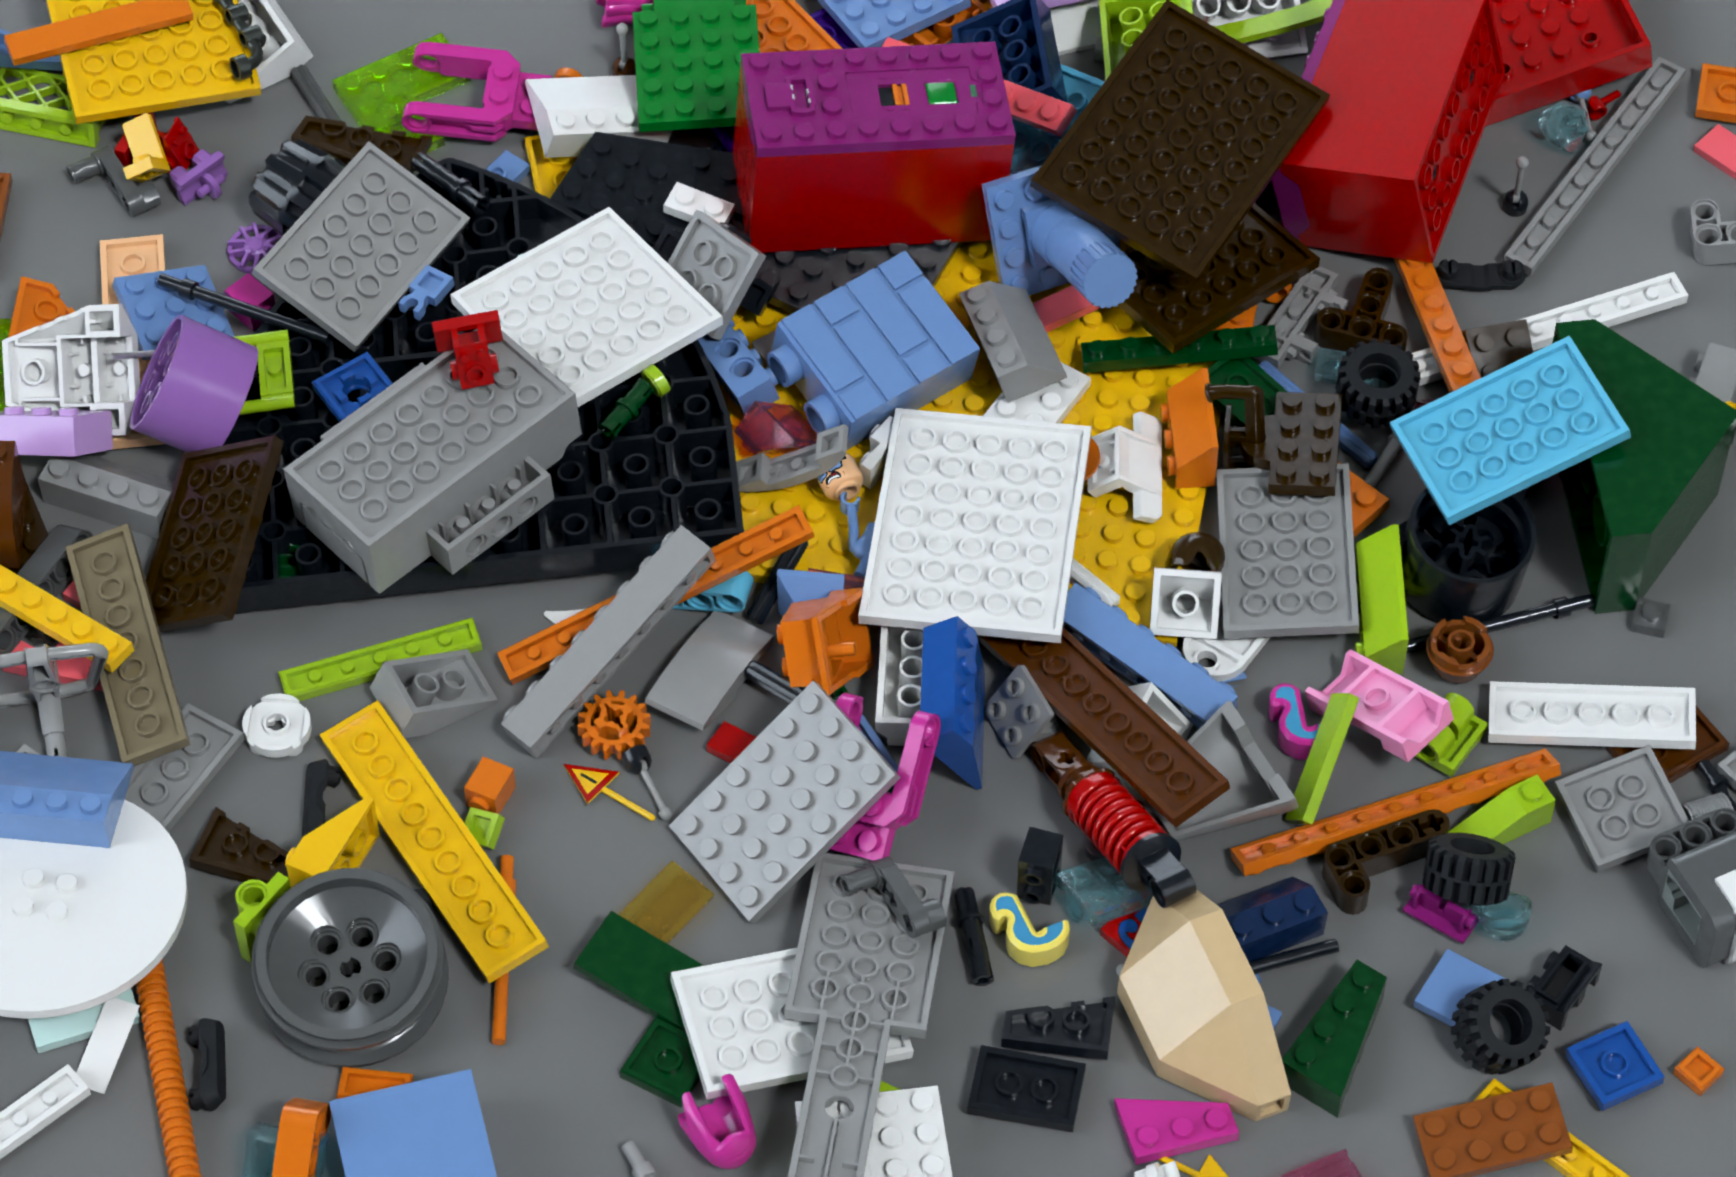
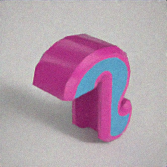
M1289 683L1279 684L1272 689L1268 706V717L1271 722L1279 720L1277 730L1278 745L1285 754L1292 758L1307 760L1320 724L1307 727L1300 689Z

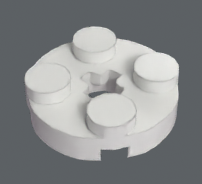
M270 694L260 698V703L256 704L253 708L251 705L246 710L242 720L245 740L252 753L265 757L280 758L297 756L303 751L304 744L310 738L312 724L309 711L299 704L297 698L288 694ZM275 721H282V726H284L280 730L268 728L269 726H274Z

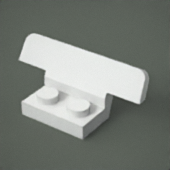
M1140 411L1133 414V431L1119 425L1091 437L1098 445L1100 464L1096 472L1088 478L1087 492L1096 498L1123 487L1128 492L1133 493V519L1155 523L1162 516V424L1155 416Z

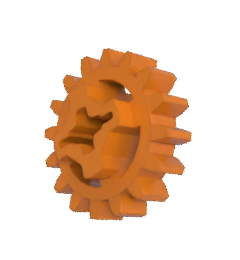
M607 690L605 698L595 694L593 695L594 704L588 702L583 704L584 712L578 713V736L582 738L583 747L591 745L592 755L602 751L606 760H608L611 754H616L618 760H621L622 752L637 745H645V738L651 735L650 713H647L645 703L638 704L635 694L627 699L625 698L624 690H621L618 696H613L612 692Z

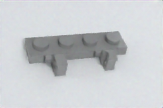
M1319 266L1301 277L1267 324L1275 325L1278 355L1251 358L1261 362L1267 360L1277 369L1286 357L1288 359L1296 357L1299 361L1312 364L1318 356V343L1306 339L1305 334H1303L1316 314L1324 308L1333 307L1348 311V300L1337 296L1338 293L1334 291L1339 283V274Z

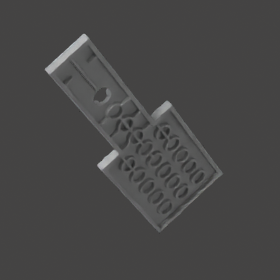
M825 853L814 864L784 1010V1019L818 1023L788 1177H828V1172L829 1177H864L890 1034L926 1039L945 927L911 938L896 918L879 889L871 887L854 893L851 896H846L841 887L840 875L865 868L869 862L874 860ZM895 863L921 902L932 898L938 899L941 902L947 921L955 871ZM834 1101H844L848 1103L852 1114L846 1118L837 1119L829 1116L825 1108L830 1107Z

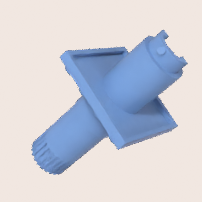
M1042 165L1028 170H1016L1011 172L1009 176L981 184L999 283L1026 289L1029 296L1071 283L1091 304L1100 308L1106 307L1107 309L1111 308V306L1116 307L1119 303H1124V300L1128 299L1129 295L1133 293V288L1137 284L1136 279H1138L1137 269L1134 267L1135 264L1121 251L1119 239L1030 186L1031 179Z

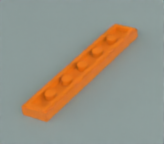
M141 0L4 35V43L13 65L17 66L193 20V12L188 0Z

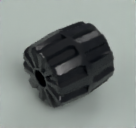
M296 139L294 142L287 140L281 144L279 153H271L266 158V168L262 172H257L252 183L254 190L249 195V204L253 209L252 211L283 236L347 165L335 156L301 139Z

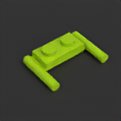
M288 329L235 336L234 338L253 345L258 349L261 399L245 401L239 415L295 408Z

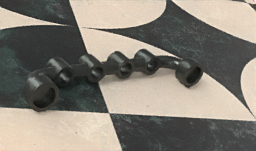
M213 0L221 5L227 23L235 27L242 46L248 48L251 53L249 58L245 54L231 57L229 60L231 72L237 81L250 78L252 70L257 68L263 60V50L260 45L264 41L262 30L258 25L251 27L247 25L245 21L249 20V12L243 2L235 5L232 0Z

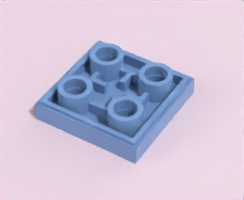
M1447 949L1415 998L1413 1007L1452 1027L1456 1025V1022L1451 1020L1452 1014L1459 1010L1456 1005L1461 999L1465 998L1467 993L1491 981L1506 978Z

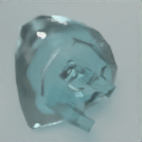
M1561 101L1546 108L1539 115L1537 126L1543 136L1563 151L1574 154L1580 147L1585 133L1589 131L1588 113L1578 104Z

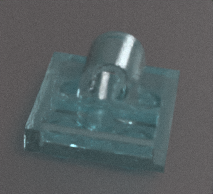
M1105 857L1056 874L1055 885L1065 895V906L1070 918L1076 923L1087 920L1092 927L1148 907L1153 896L1148 890L1136 891L1129 888L1124 883L1121 875Z

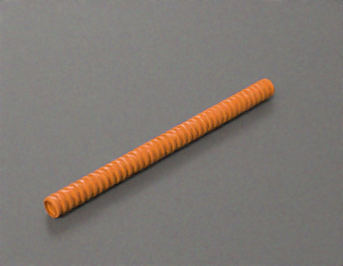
M162 959L149 974L135 985L137 986L136 992L140 1005L139 1009L142 1014L141 1020L145 1033V1042L147 1043L146 1049L148 1060L150 1061L149 1066L152 1071L151 1078L155 1090V1099L157 1100L156 1106L160 1119V1128L162 1129L161 1135L165 1148V1157L167 1158L166 1164L169 1168L168 1175L169 1177H202L198 1163L199 1158L196 1153L197 1147L191 1124L192 1119L189 1114L190 1108L186 1087L184 1086L185 1080L184 1076H182V1063L179 1057V1048L177 1047V1035L174 1029V1020L172 1019L173 1013Z

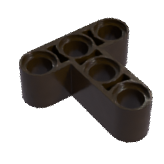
M1377 267L1367 271L1352 312L1333 307L1324 308L1319 311L1314 337L1319 347L1346 354L1350 347L1356 349L1357 343L1361 341L1368 344L1370 339H1377V342L1383 343V340L1386 339L1391 341V345L1395 346L1397 343L1402 345L1403 351L1406 352L1408 338L1406 329L1399 324L1384 320L1390 304L1393 276L1388 270Z

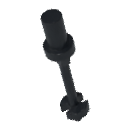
M1708 759L1701 761L1697 768L1708 782L1707 788L1712 794L1720 792L1726 794L1732 803L1733 809L1736 811V803L1729 795L1727 789L1728 780L1724 775L1718 774Z

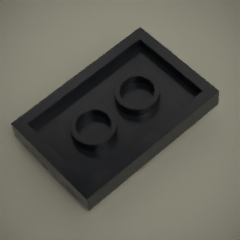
M981 1045L967 1114L1073 1132L1086 1063Z

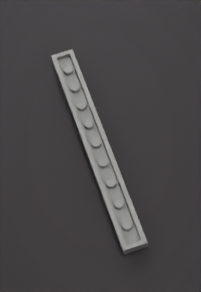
M1658 57L1652 67L1649 68L1504 254L1503 263L1506 260H1511V262L1518 260L1523 264L1525 274L1531 277L1684 79L1686 69L1664 58Z

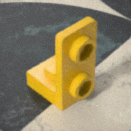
M145 113L123 123L122 127L133 156V164L123 168L126 179L144 182L171 171L152 115Z

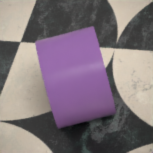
M184 315L176 316L159 341L143 375L131 411L130 428L186 453L222 446L241 412L251 387L258 361L257 347Z

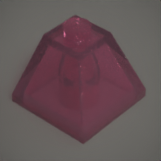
M754 401L734 430L743 440L741 442L742 446L754 454L762 452L768 454L789 453L817 442V433L809 422L792 405Z

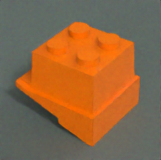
M862 588L834 590L825 598L791 603L776 629L779 645H784L785 656L782 657V671L784 677H789L790 687H807L814 680L822 686L828 695H831L852 678L860 677L874 666L868 624H859L858 618L863 592Z

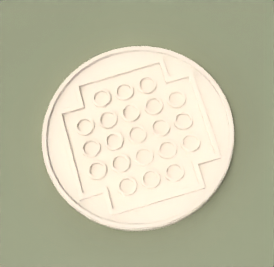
M124 800L110 848L0 838V1016L22 1019L49 1018L72 1014L98 1006L133 987L149 974L167 954L177 938L186 913L188 899L187 877L177 845L160 822L134 803Z

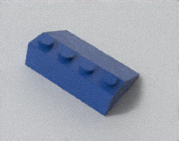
M955 616L923 628L920 711L937 714L940 717L941 729L934 755L974 789H981L983 775L985 670L977 632L960 617Z

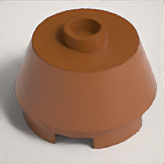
M1463 616V620L1447 622L1446 619L1441 620L1429 634L1426 642L1427 654L1436 673L1444 680L1452 683L1472 681L1490 664L1494 655L1493 642L1487 633V628L1480 621L1468 616Z

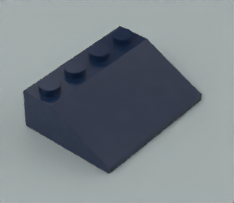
M1010 0L951 26L954 43L995 41L1004 80L1068 103L1051 13L1042 0Z

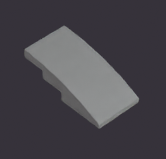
M713 611L680 648L646 696L644 703L703 731L736 699L738 687L747 680L746 668L752 661H757L772 647L774 635L725 612Z

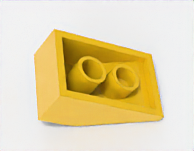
M367 796L303 836L297 847L290 849L285 859V866L287 867L291 888L319 873L342 868H360L380 836L374 798Z

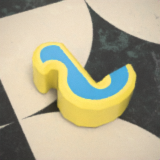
M1003 892L995 895L991 900L989 907V925L991 930L995 934L1006 931L1007 952L1018 964L1029 967L1048 965L1064 955L1069 945L1070 928L1068 920H1063L1036 932L1016 894Z

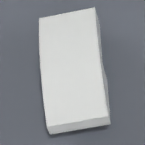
M889 416L882 424H877L872 429L869 435L870 451L865 453L859 463L860 471L863 474L862 485L870 490L884 473L894 419L892 416Z

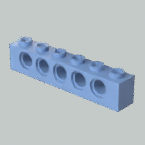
M731 320L721 340L714 339L706 334L699 338L698 341L713 368L717 380L743 415L748 418L780 399L775 389V386L779 383L769 367L766 369L762 367L764 362L755 348L748 349L749 342L741 329L736 331L733 329L735 324Z

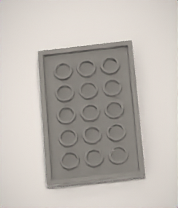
M368 141L253 268L252 275L353 352H356L407 294L410 283L426 265L431 266L465 228L470 217Z
M1349 463L1337 465L1335 496L1269 494L1270 470L1260 468L1217 469L1219 537L1225 552L1224 566L1221 569L1224 639L1359 633Z
M813 680L669 827L746 919L755 924L901 777L821 685Z

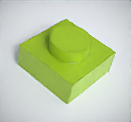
M470 807L465 825L481 847L494 850L505 817L497 813Z

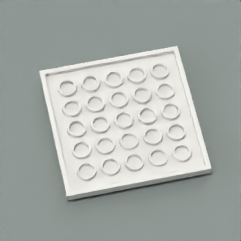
M610 207L450 294L452 304L464 316L498 310L501 330L576 394L578 407L638 374L650 364L659 362L723 325L722 315Z

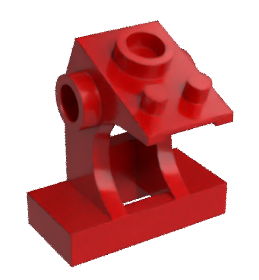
M154 112L148 113V114H151V115H152V118H153V121H154V124H155V127H156V130H157V124H156V119H155V114H154ZM176 117L168 133L157 130L171 171L177 166H182L187 170L194 154L199 151L187 127L184 126L179 117ZM124 133L114 148V152L122 165L126 167L133 164V156Z
M498 310L432 322L437 353L454 350L456 360L449 361L453 381L460 380L462 390L495 384L493 374L499 373L496 353L489 354L488 343L503 341ZM476 328H477V330H478V331H473V332H467V333L458 334V332H460V331L471 330V329H476Z

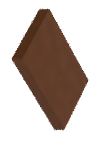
M1696 706L1695 750L1652 748L1669 783H1672L1696 769L1701 761L1705 759L1710 761L1727 751L1730 743ZM1605 747L1613 758L1640 749L1633 747Z

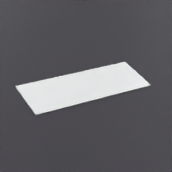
M113 998L104 1003L76 1072L90 1090L105 1094L140 1005L118 998Z

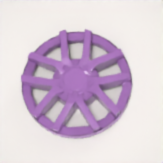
M252 222L251 226L245 228L240 226L239 231L227 242L228 258L235 268L252 274L253 268L281 239L282 235L272 227L256 225V222ZM254 232L255 236L250 237L248 233ZM243 257L242 260H241V262H239V261H237V260L235 259V258ZM250 260L254 261L253 267L247 266Z

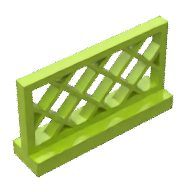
M1 67L0 96L7 94L10 98L0 97L1 130L96 148L100 141L99 131L105 120L76 124L70 97L63 92L67 90L63 75L24 68ZM8 76L21 79L7 84L5 81ZM39 83L50 84V86L38 90L34 87V85ZM28 88L30 91L20 96L14 94L15 91ZM55 93L59 97L48 102H45V100L43 99V97ZM36 100L39 103V105L28 102ZM62 106H66L68 110H63V109H58V108H59V107H62Z

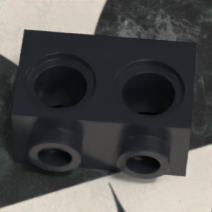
M1029 827L1018 860V898H1022L1032 904H1051L1061 873L1062 834Z

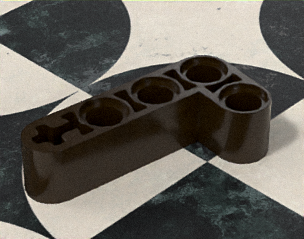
M1427 810L1329 845L1325 850L1322 876L1340 910L1351 915L1363 912L1368 902L1371 884L1369 877L1425 858L1429 840L1434 836L1449 832L1450 821L1448 816L1440 810ZM1397 841H1402L1407 844H1399L1397 843ZM1366 852H1371L1376 855H1368L1366 854ZM1334 863H1340L1344 866H1336ZM1348 891H1356L1359 894H1352Z

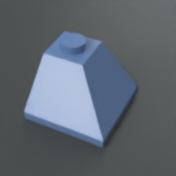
M778 569V613L783 617V614L786 613L793 602L828 597L831 591L845 589V575Z

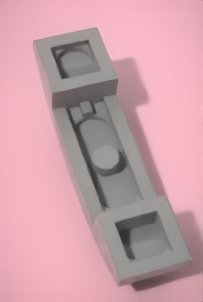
M842 424L817 433V442L815 444L772 459L762 452L736 461L739 492L783 489L807 482L826 473L846 455L848 426Z

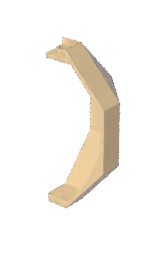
M1197 889L1195 894L1166 908H1162L1154 896H1152L1119 976L1117 994L1156 1076L1212 1102L1228 1103L1231 1111L1255 1122L1288 1110L1291 1091L1264 992L1222 908Z

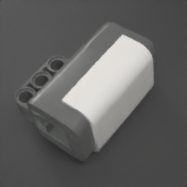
M1720 808L1655 836L1651 841L1646 862L1649 873L1659 886V904L1662 911L1694 959L1703 968L1722 960L1725 964H1731L1736 961V811L1730 808Z

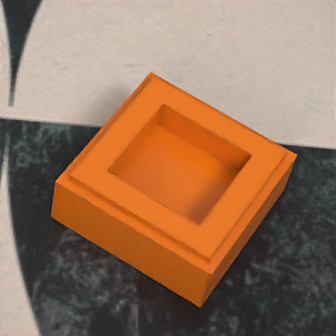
M1697 1046L1674 1068L1673 1075L1697 1095L1701 1096L1723 1075L1725 1068Z

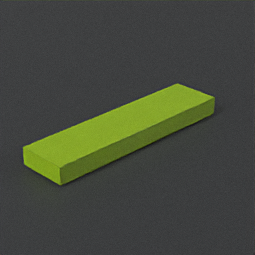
M1350 693L1331 694L1294 793L1299 808L1287 812L1285 820L1293 824L1312 825L1314 823L1359 702L1358 697Z

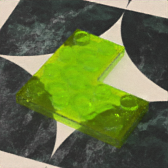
M442 33L419 42L449 44ZM416 43L332 80L334 90L360 127L362 125L372 126L377 132L392 134L393 130L406 132L407 137L419 139L421 135L432 136V146L427 152L429 153L445 146L444 136L420 134L407 130L402 125L405 105L413 101H426L471 81V78L440 75L439 72L425 71L414 66L415 47L419 44ZM422 56L428 60H436L432 56ZM412 115L413 118L418 120L425 119L422 116Z

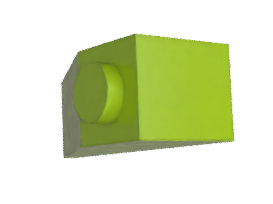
M1535 775L1507 788L1448 833L1475 834L1505 844L1550 823L1556 799L1540 777Z

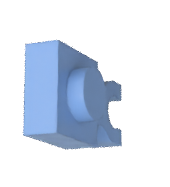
M426 265L408 286L410 294L404 296L398 302L399 310L406 313L410 307L415 306L413 309L414 318L420 321L425 315L427 305L431 304L436 307L455 286L453 277Z

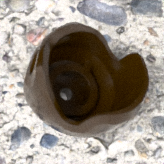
M1203 532L1187 533L1181 536L1171 547L1165 562V568L1177 569L1178 566H1181L1187 570L1221 572L1225 561L1224 548L1219 540L1210 534Z

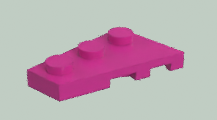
M1114 1099V1107L1135 1165L1239 1140V1130L1228 1103Z

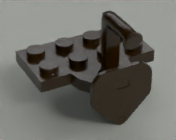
M1207 383L1205 385V395L1210 403L1217 399L1245 400V427H1233V405L1227 404L1223 438L1224 469L1252 468L1255 466L1260 469L1270 470L1269 494L1335 496L1342 394L1277 392L1275 415L1265 416L1264 391L1260 387L1239 384L1211 385ZM1240 442L1241 455H1232V447H1239Z

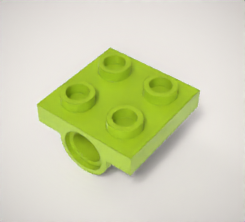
M1448 693L1444 697V699L1449 701L1454 720L1415 756L1450 777L1456 773L1487 732L1489 724L1475 716L1472 704L1465 697L1457 693Z
M277 872L267 884L261 880L252 879L243 882L236 890L235 898L239 915L233 923L240 955L250 963L253 943L263 918L273 904L286 891L291 889L289 878L280 872Z

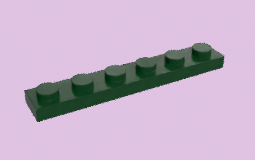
M1275 325L1213 330L1174 354L1153 336L1128 337L1107 341L1096 340L1081 343L1084 373L1278 355Z

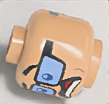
M848 453L836 466L816 477L824 494L829 499L840 501V496L843 492H847L846 501L853 499L857 496L863 484V474L854 458Z

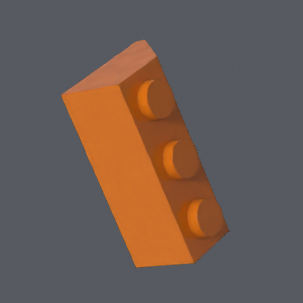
M1201 368L1169 388L1166 394V403L1160 404L1161 423H1167L1168 430H1164V447L1171 450V456H1167L1168 476H1174L1176 489L1215 486L1219 445L1213 402H1208L1205 395V385L1207 383L1210 384L1208 368Z

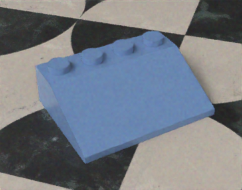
M0 751V838L110 848L134 770L133 763Z

